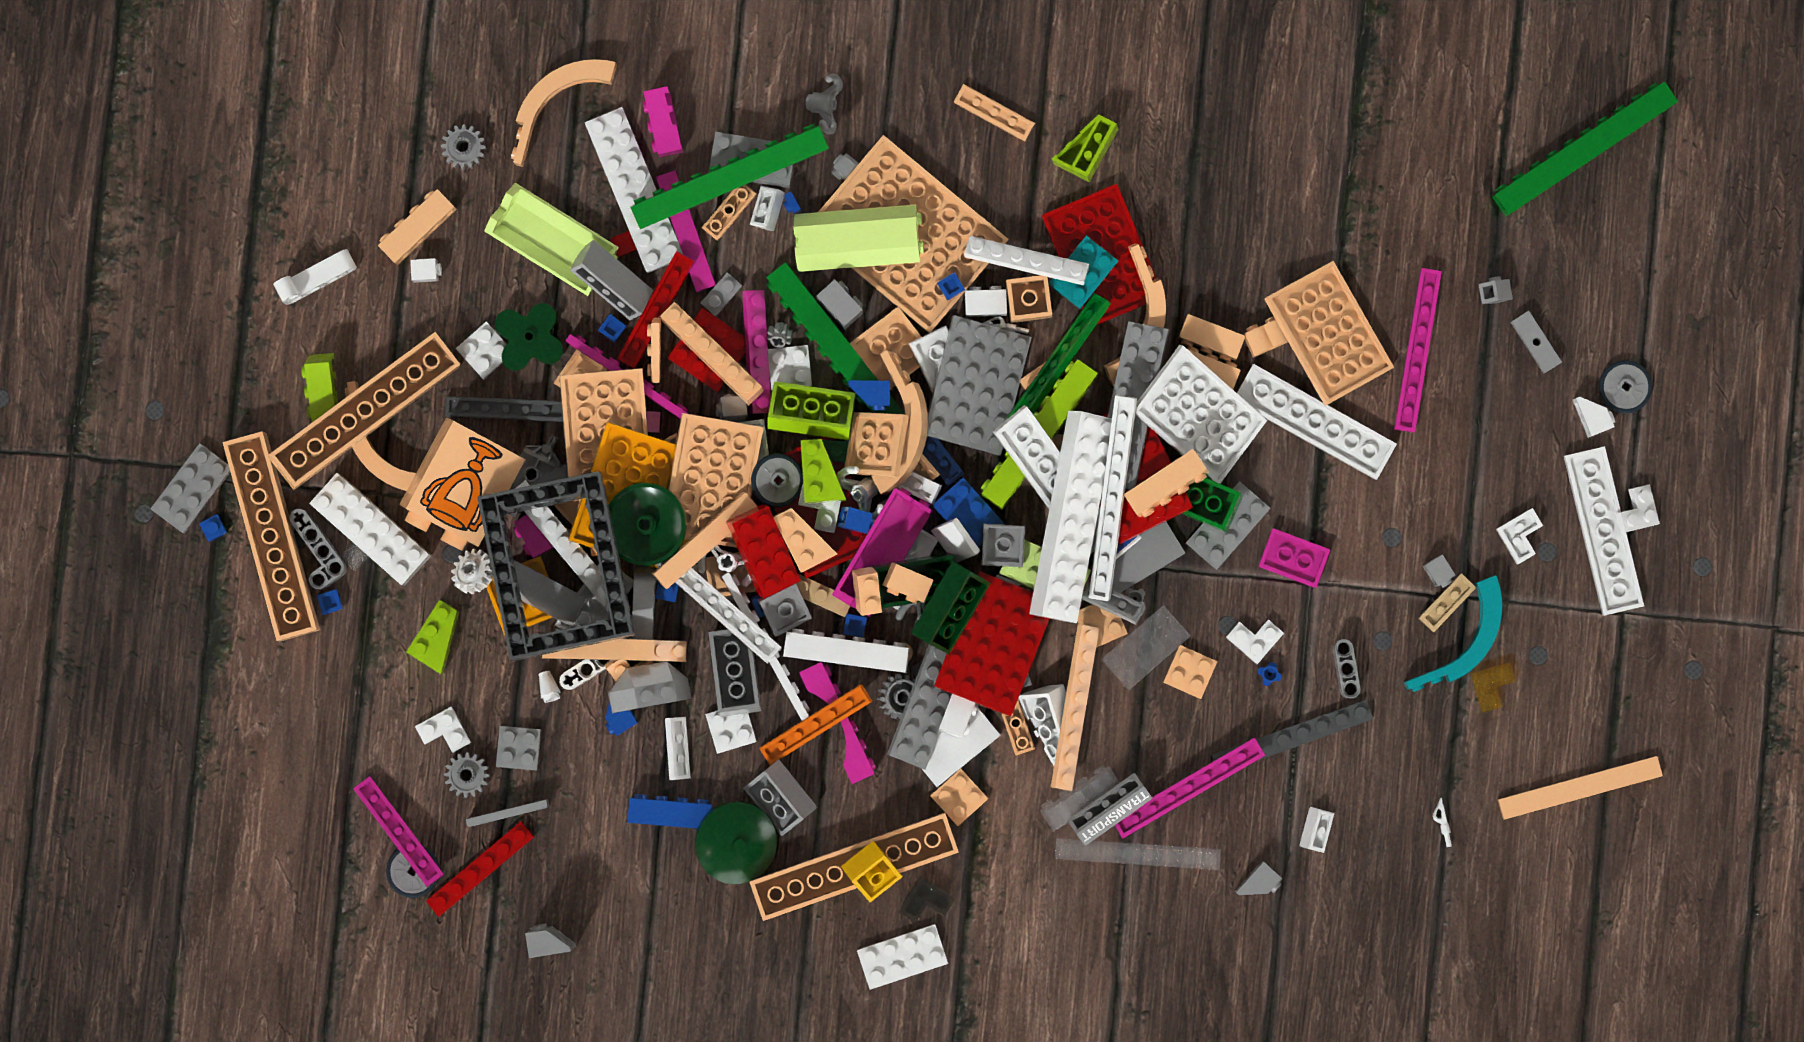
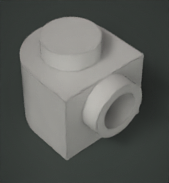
M847 153L844 155L840 154L833 162L835 165L831 173L839 180L841 178L846 180L859 163Z

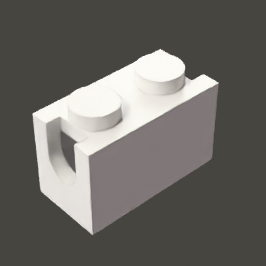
M991 286L989 290H981V287H969V291H965L966 317L1007 316L1006 289H1002V286Z

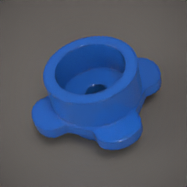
M1270 662L1268 666L1258 669V674L1263 679V685L1269 686L1272 682L1281 680L1282 675L1278 673L1276 663Z

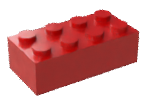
M762 504L726 521L758 596L766 598L801 581L769 506Z

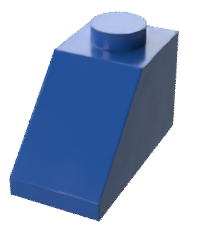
M848 380L849 387L869 407H873L874 411H885L886 407H890V381Z
M841 507L836 527L868 534V530L874 524L873 513L851 507Z
M609 700L605 718L608 723L605 726L611 735L615 733L616 736H619L639 723L631 710L612 713Z

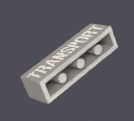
M1133 773L1067 821L1086 846L1153 798L1137 775Z

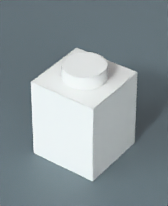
M435 258L410 260L411 278L414 283L439 281V276H442L441 263H438Z

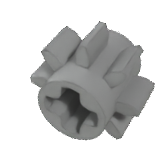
M777 322L774 327L769 326L767 340H770L772 346L783 348L785 344L790 345L793 330H789L787 324Z

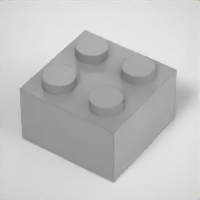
M834 279L817 295V300L840 326L846 330L863 314V304L856 296L851 298L848 294L849 289L842 281L838 283Z

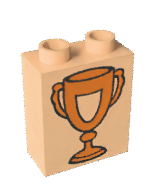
M446 417L399 504L409 510L404 521L427 532L431 522L445 529L441 540L463 551L467 541L479 547L485 534L477 497L509 490L526 459Z

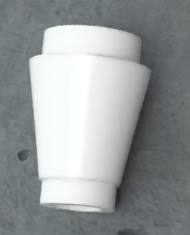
M544 671L539 673L540 694L544 703L560 699L559 694L561 692L551 672Z

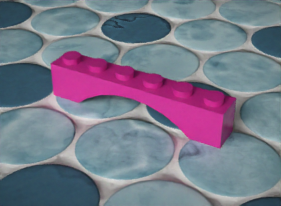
M820 662L799 672L807 690L820 697L827 704L839 698L838 695L841 692L836 683L832 684L829 678L832 673L827 664L823 666V663ZM847 717L840 721L846 740V756L843 766L851 783L854 784L875 774L873 770L876 769L872 758H867L864 752L868 749L863 739L859 740L855 733L859 730L854 720L850 721Z

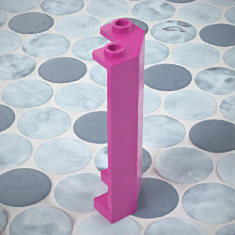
M902 487L900 490L894 488L832 595L856 609L852 570L904 560L932 513V510L929 508L931 504L922 499L919 501L914 500L910 497L912 493Z

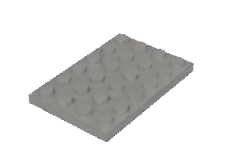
M953 315L928 409L927 436L1001 456L1003 445L993 431L1007 419L1014 408L1032 337Z

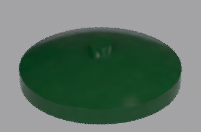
M652 483L633 484L617 493L609 503L618 554L623 560L641 566L656 565L673 556L682 545L687 530L685 510L679 499L665 487Z
M741 801L723 803L709 811L700 822L695 835V853L702 868L716 880L727 884L747 883L763 874L771 864L777 847L776 831L769 817L756 806Z

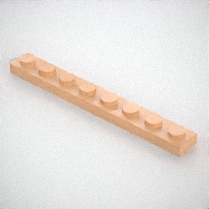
M1078 624L1051 782L1052 788L1069 791L1073 789L1099 628L1083 624Z

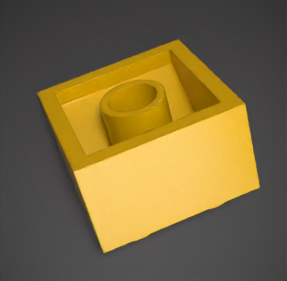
M874 841L841 866L849 879L869 902H872L902 878V875Z

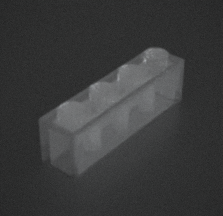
M1101 765L1093 771L1095 775L1089 779L1085 776L1076 782L1077 786L1072 791L1063 790L1058 794L1060 796L1055 801L1049 799L1041 805L1042 809L1039 811L1053 832L1067 824L1069 818L1120 783L1109 766L1104 767Z

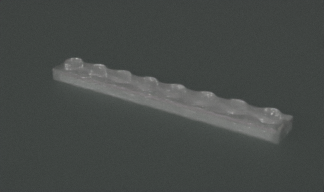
M1056 838L1055 859L1220 870L1221 849L1094 840L1085 846L1080 839Z

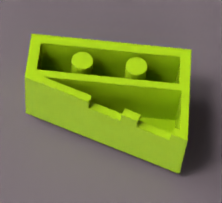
M1098 114L1080 131L1078 136L1052 158L1053 164L1090 183L1119 130L1117 123Z
M334 353L309 355L304 366H302V377L306 378L307 386H304L305 398H309L310 405L307 406V416L311 418L312 422L338 404L334 383L336 372H333L332 367Z
M822 439L801 440L805 504L846 501Z
M439 600L406 653L439 674H444L460 611L443 600Z

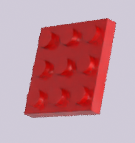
M702 308L694 321L739 364L746 354L745 337ZM681 339L668 356V359L719 393L725 382Z

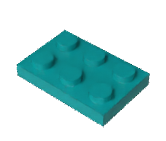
M1087 235L1068 258L1089 264L1084 285L1052 278L1048 283L1049 286L1078 309L1082 308L1118 262L1116 258Z

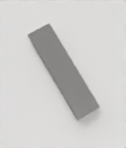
M548 799L469 818L466 819L467 826L471 827L545 809L550 805Z

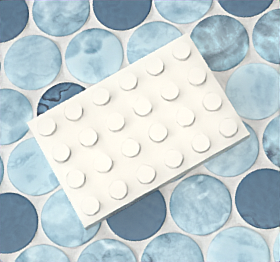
M1183 345L1178 346L1139 398L1135 415L1182 456L1194 449L1209 471L1206 476L1219 484L1267 421Z

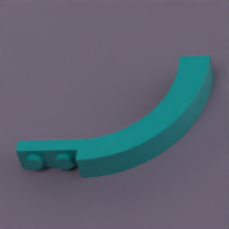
M1496 575L1474 583L1480 603V617L1476 633L1466 650L1449 664L1403 682L1406 690L1418 691L1425 688L1423 684L1431 681L1432 684L1443 681L1442 676L1446 677L1447 682H1452L1470 672L1486 656L1496 639L1502 617V595Z

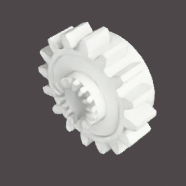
M472 549L471 553L465 551L464 557L459 555L460 561L454 562L456 569L451 570L455 574L451 578L455 582L454 585L464 593L469 592L471 594H474L476 591L481 592L482 589L487 588L493 577L489 555L482 550L477 551L476 549Z

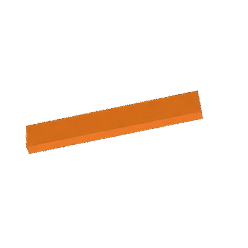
M860 684L759 749L769 765H772L873 700L864 686Z

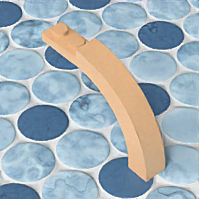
M596 59L573 62L552 71L533 87L523 101L516 118V122L523 125V127L518 129L516 137L519 140L518 146L514 147L511 159H514L515 165L524 167L535 122L547 102L562 90L576 84L598 82L612 85L617 68L616 62Z
M1132 244L1128 248L1146 297L1144 324L1164 328L1166 299L1162 282L1158 278L1152 280L1154 274L1150 265L1147 266L1144 260L1147 258L1143 246L1139 247V244ZM1120 357L1103 365L1109 382L1113 387L1116 381Z
M886 350L880 355L901 394L905 415L909 417L899 477L871 476L882 495H888L893 492L894 488L897 489L911 475L923 453L928 432L927 406L919 383H909L911 381L910 376L905 370H902L900 366L902 362L898 354Z
M347 382L348 388H345V396H349L359 388L358 382ZM368 436L352 447L364 466L377 478L393 487L407 491L416 473L400 470L389 464L378 454Z
M616 639L542 655V658L686 662L687 641Z

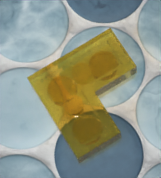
M1507 662L1470 673L1481 713L1502 708L1497 687L1516 682L1511 663Z

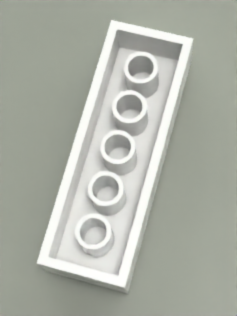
M336 473L309 503L402 586H405L432 556L339 473Z

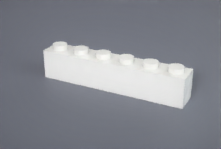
M792 629V632H786L784 657L907 673L910 648H906L905 643L894 642V645L890 646L885 645L886 641L873 639V643H867L865 638L853 637L852 641L845 640V635L833 634L832 638L824 637L825 633L813 631L812 635L804 634V630Z

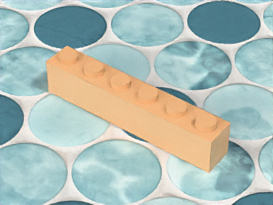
M675 302L660 316L662 322L748 406L763 392L762 386Z

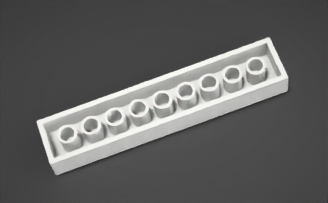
M1068 411L1029 614L1077 623L1104 484L1112 423L1111 418L1083 411Z

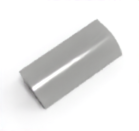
M595 240L589 242L580 251L570 268L571 272L629 320L643 313L653 292V289Z
M514 560L522 601L573 627L588 598Z

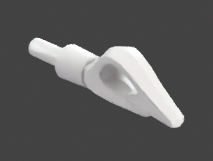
M996 316L983 322L984 324L1012 332L1025 334L1029 332V329L1016 327V324L1005 323L1001 316ZM993 320H1000V324L992 323Z
M1440 798L1433 813V819L1441 824V833L1444 834L1446 846L1451 847L1449 835L1451 831L1442 798ZM1438 809L1441 811V818L1436 816Z

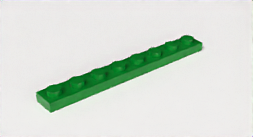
M1095 293L1093 294L1007 419L1024 405L1028 407L1032 414L1036 412L1111 305L1109 301Z

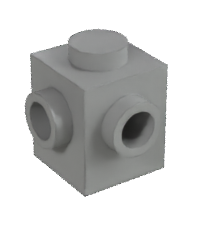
M1501 276L1489 278V282L1479 284L1482 304H1494L1513 300L1510 279L1501 280Z
M727 394L721 397L719 403L716 404V416L720 417L721 420L745 422L748 415L746 403L734 394Z

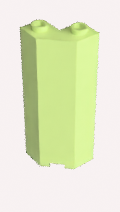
M514 183L506 192L500 207L490 217L485 228L486 233L589 296L593 289L570 271L580 251L589 242L595 240L616 259L618 258L616 256L618 246L517 183Z
M915 204L794 214L793 229L796 237L795 257L798 272L920 262V254H924L923 241H919L918 225H922L921 212L917 213V206Z

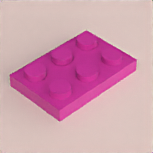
M1272 528L1258 567L1317 588L1330 549Z

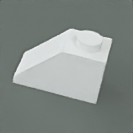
M1582 397L1573 399L1588 438L1614 428L1615 418L1611 411L1608 412L1606 407Z

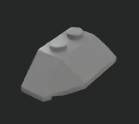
M667 661L626 668L608 693L612 713L692 699L688 678Z

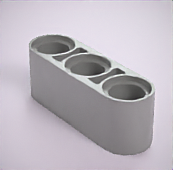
M1341 639L1333 645L1339 690L1343 697L1355 698L1360 693V683L1354 648L1349 640ZM1340 643H1345L1348 646V651L1344 655L1338 651ZM1344 663H1348L1351 666V672L1348 675L1343 674L1341 670ZM1349 683L1355 687V692L1352 695H1348L1345 692V686Z

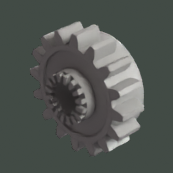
M465 124L462 125V129L454 126L455 131L448 130L449 137L443 136L442 138L446 142V144L441 145L442 149H446L442 155L443 157L449 156L446 162L448 164L453 162L454 168L460 165L462 170H465L466 166L473 169V164L479 165V158L485 157L482 151L487 150L486 146L482 145L485 139L479 138L481 135L480 131L474 133L473 126L469 130H467ZM462 143H468L469 145L468 150L464 152L459 151V146Z
M896 674L895 678L888 677V683L882 682L884 688L878 689L882 696L877 697V700L882 701L879 708H886L884 711L885 715L891 714V718L896 719L898 717L901 719L915 679L911 678L909 680L908 675H903L902 677L901 674ZM901 692L903 699H901V701H898L897 697L898 694Z
M466 752L463 758L460 753L458 754V760L451 758L450 760L453 764L446 765L449 772L444 773V776L449 777V780L445 784L451 783L452 786L449 790L453 791L456 789V796L463 792L464 798H468L471 792V795L474 797L476 796V790L483 792L484 790L481 786L488 785L485 778L490 777V774H487L485 770L489 766H483L485 760H477V754L470 757V752ZM465 769L470 770L472 773V778L469 781L464 780L462 777Z

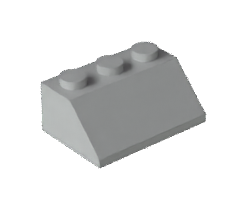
M777 760L743 788L759 809L769 817L781 836L818 808L780 760Z
M546 923L534 925L530 928V931L525 933L529 958L570 952L576 948L575 942L553 926L547 927Z

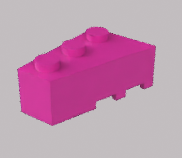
M668 86L643 91L645 101H642L644 112L648 113L650 121H647L649 133L654 135V140L651 141L653 152H658L659 158L682 153V144Z

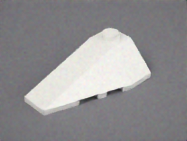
M1064 684L1048 685L1019 695L1023 714L1027 721L1030 719L1035 727L1034 733L1036 737L1040 736L1045 745L1044 750L1053 766L1055 764L1066 698Z

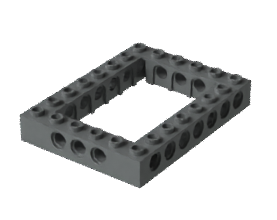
M600 471L477 497L511 661L635 636L603 475ZM586 498L587 503L585 506L589 512L591 522L589 526L594 536L595 544L593 545L598 556V569L602 576V589L606 595V609L609 612L610 620H597L591 624H578L572 628L555 629L553 632L535 633L529 636L505 515Z

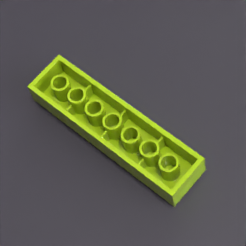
M1078 359L1075 363L1071 361L1067 366L1064 379L1059 378L1055 383L1052 396L1047 395L1041 403L1042 410L1039 413L1035 412L1033 414L1051 441L1066 422L1068 411H1074L1097 379L1098 373ZM1008 452L1005 453L1007 459L1004 463L999 462L993 470L994 477L992 480L987 479L981 487L983 491L982 497L1000 510L1004 509L1026 478Z

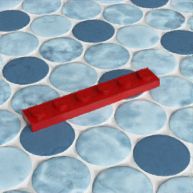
M677 251L675 252L617 358L618 360L634 369L637 368L647 350L648 344L651 343V336H647L648 324L652 323L653 318H660L671 306L695 261Z
M521 821L426 900L427 904L440 917L531 841L534 835Z

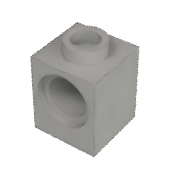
M1443 554L1422 566L1435 587L1441 585L1443 588L1453 582L1451 578L1456 576Z

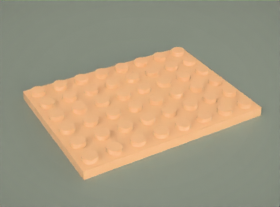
M883 135L819 212L916 204L917 213L921 212L922 225H918L919 241H923L924 254H920V262L852 267V269L928 333H931L989 264L964 257L969 237L973 236L1006 244L1009 239ZM955 272L965 291L947 301L937 282Z

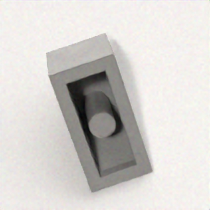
M1261 861L1234 892L1238 895L1269 894L1270 891L1274 893L1280 887L1281 883L1279 881L1282 878L1265 862Z

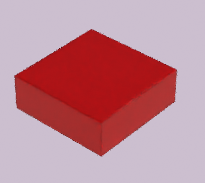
M630 231L610 238L611 242L619 247L616 253L618 258L637 251Z

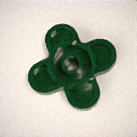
M546 303L536 304L525 317L510 309L504 310L497 315L495 319L496 330L509 341L502 351V362L507 369L520 371L528 365L532 358L546 365L555 364L561 359L563 355L562 344L550 334L551 329L556 323V312L552 306ZM527 333H531L533 335V338L531 340H527L525 338V335Z

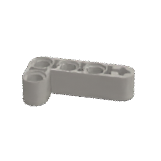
M303 509L293 510L290 514L291 524L322 565L312 572L309 577V583L315 589H325L346 574L347 565L310 513ZM298 514L304 515L302 519L308 526L305 527L302 522L296 521L298 520ZM315 529L317 537L311 541L308 538V532ZM323 546L329 548V554L326 557L320 555V549ZM338 562L341 565V570L339 573L334 574L332 572V565ZM319 574L324 576V583L321 586L315 583V578Z
M636 566L634 572L632 623L635 636H632L631 639L653 640L657 578L652 573L657 568L651 566Z

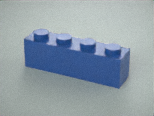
M635 794L634 798H629L627 823L698 828L704 816L713 809V804H708L709 800L696 799V803L688 802V798L676 797V801H669L667 796H655V799H647V795Z

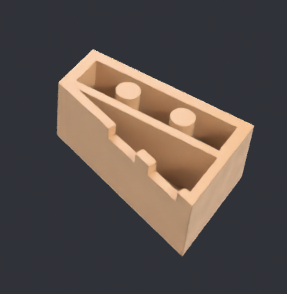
M792 508L773 516L801 573L837 555Z

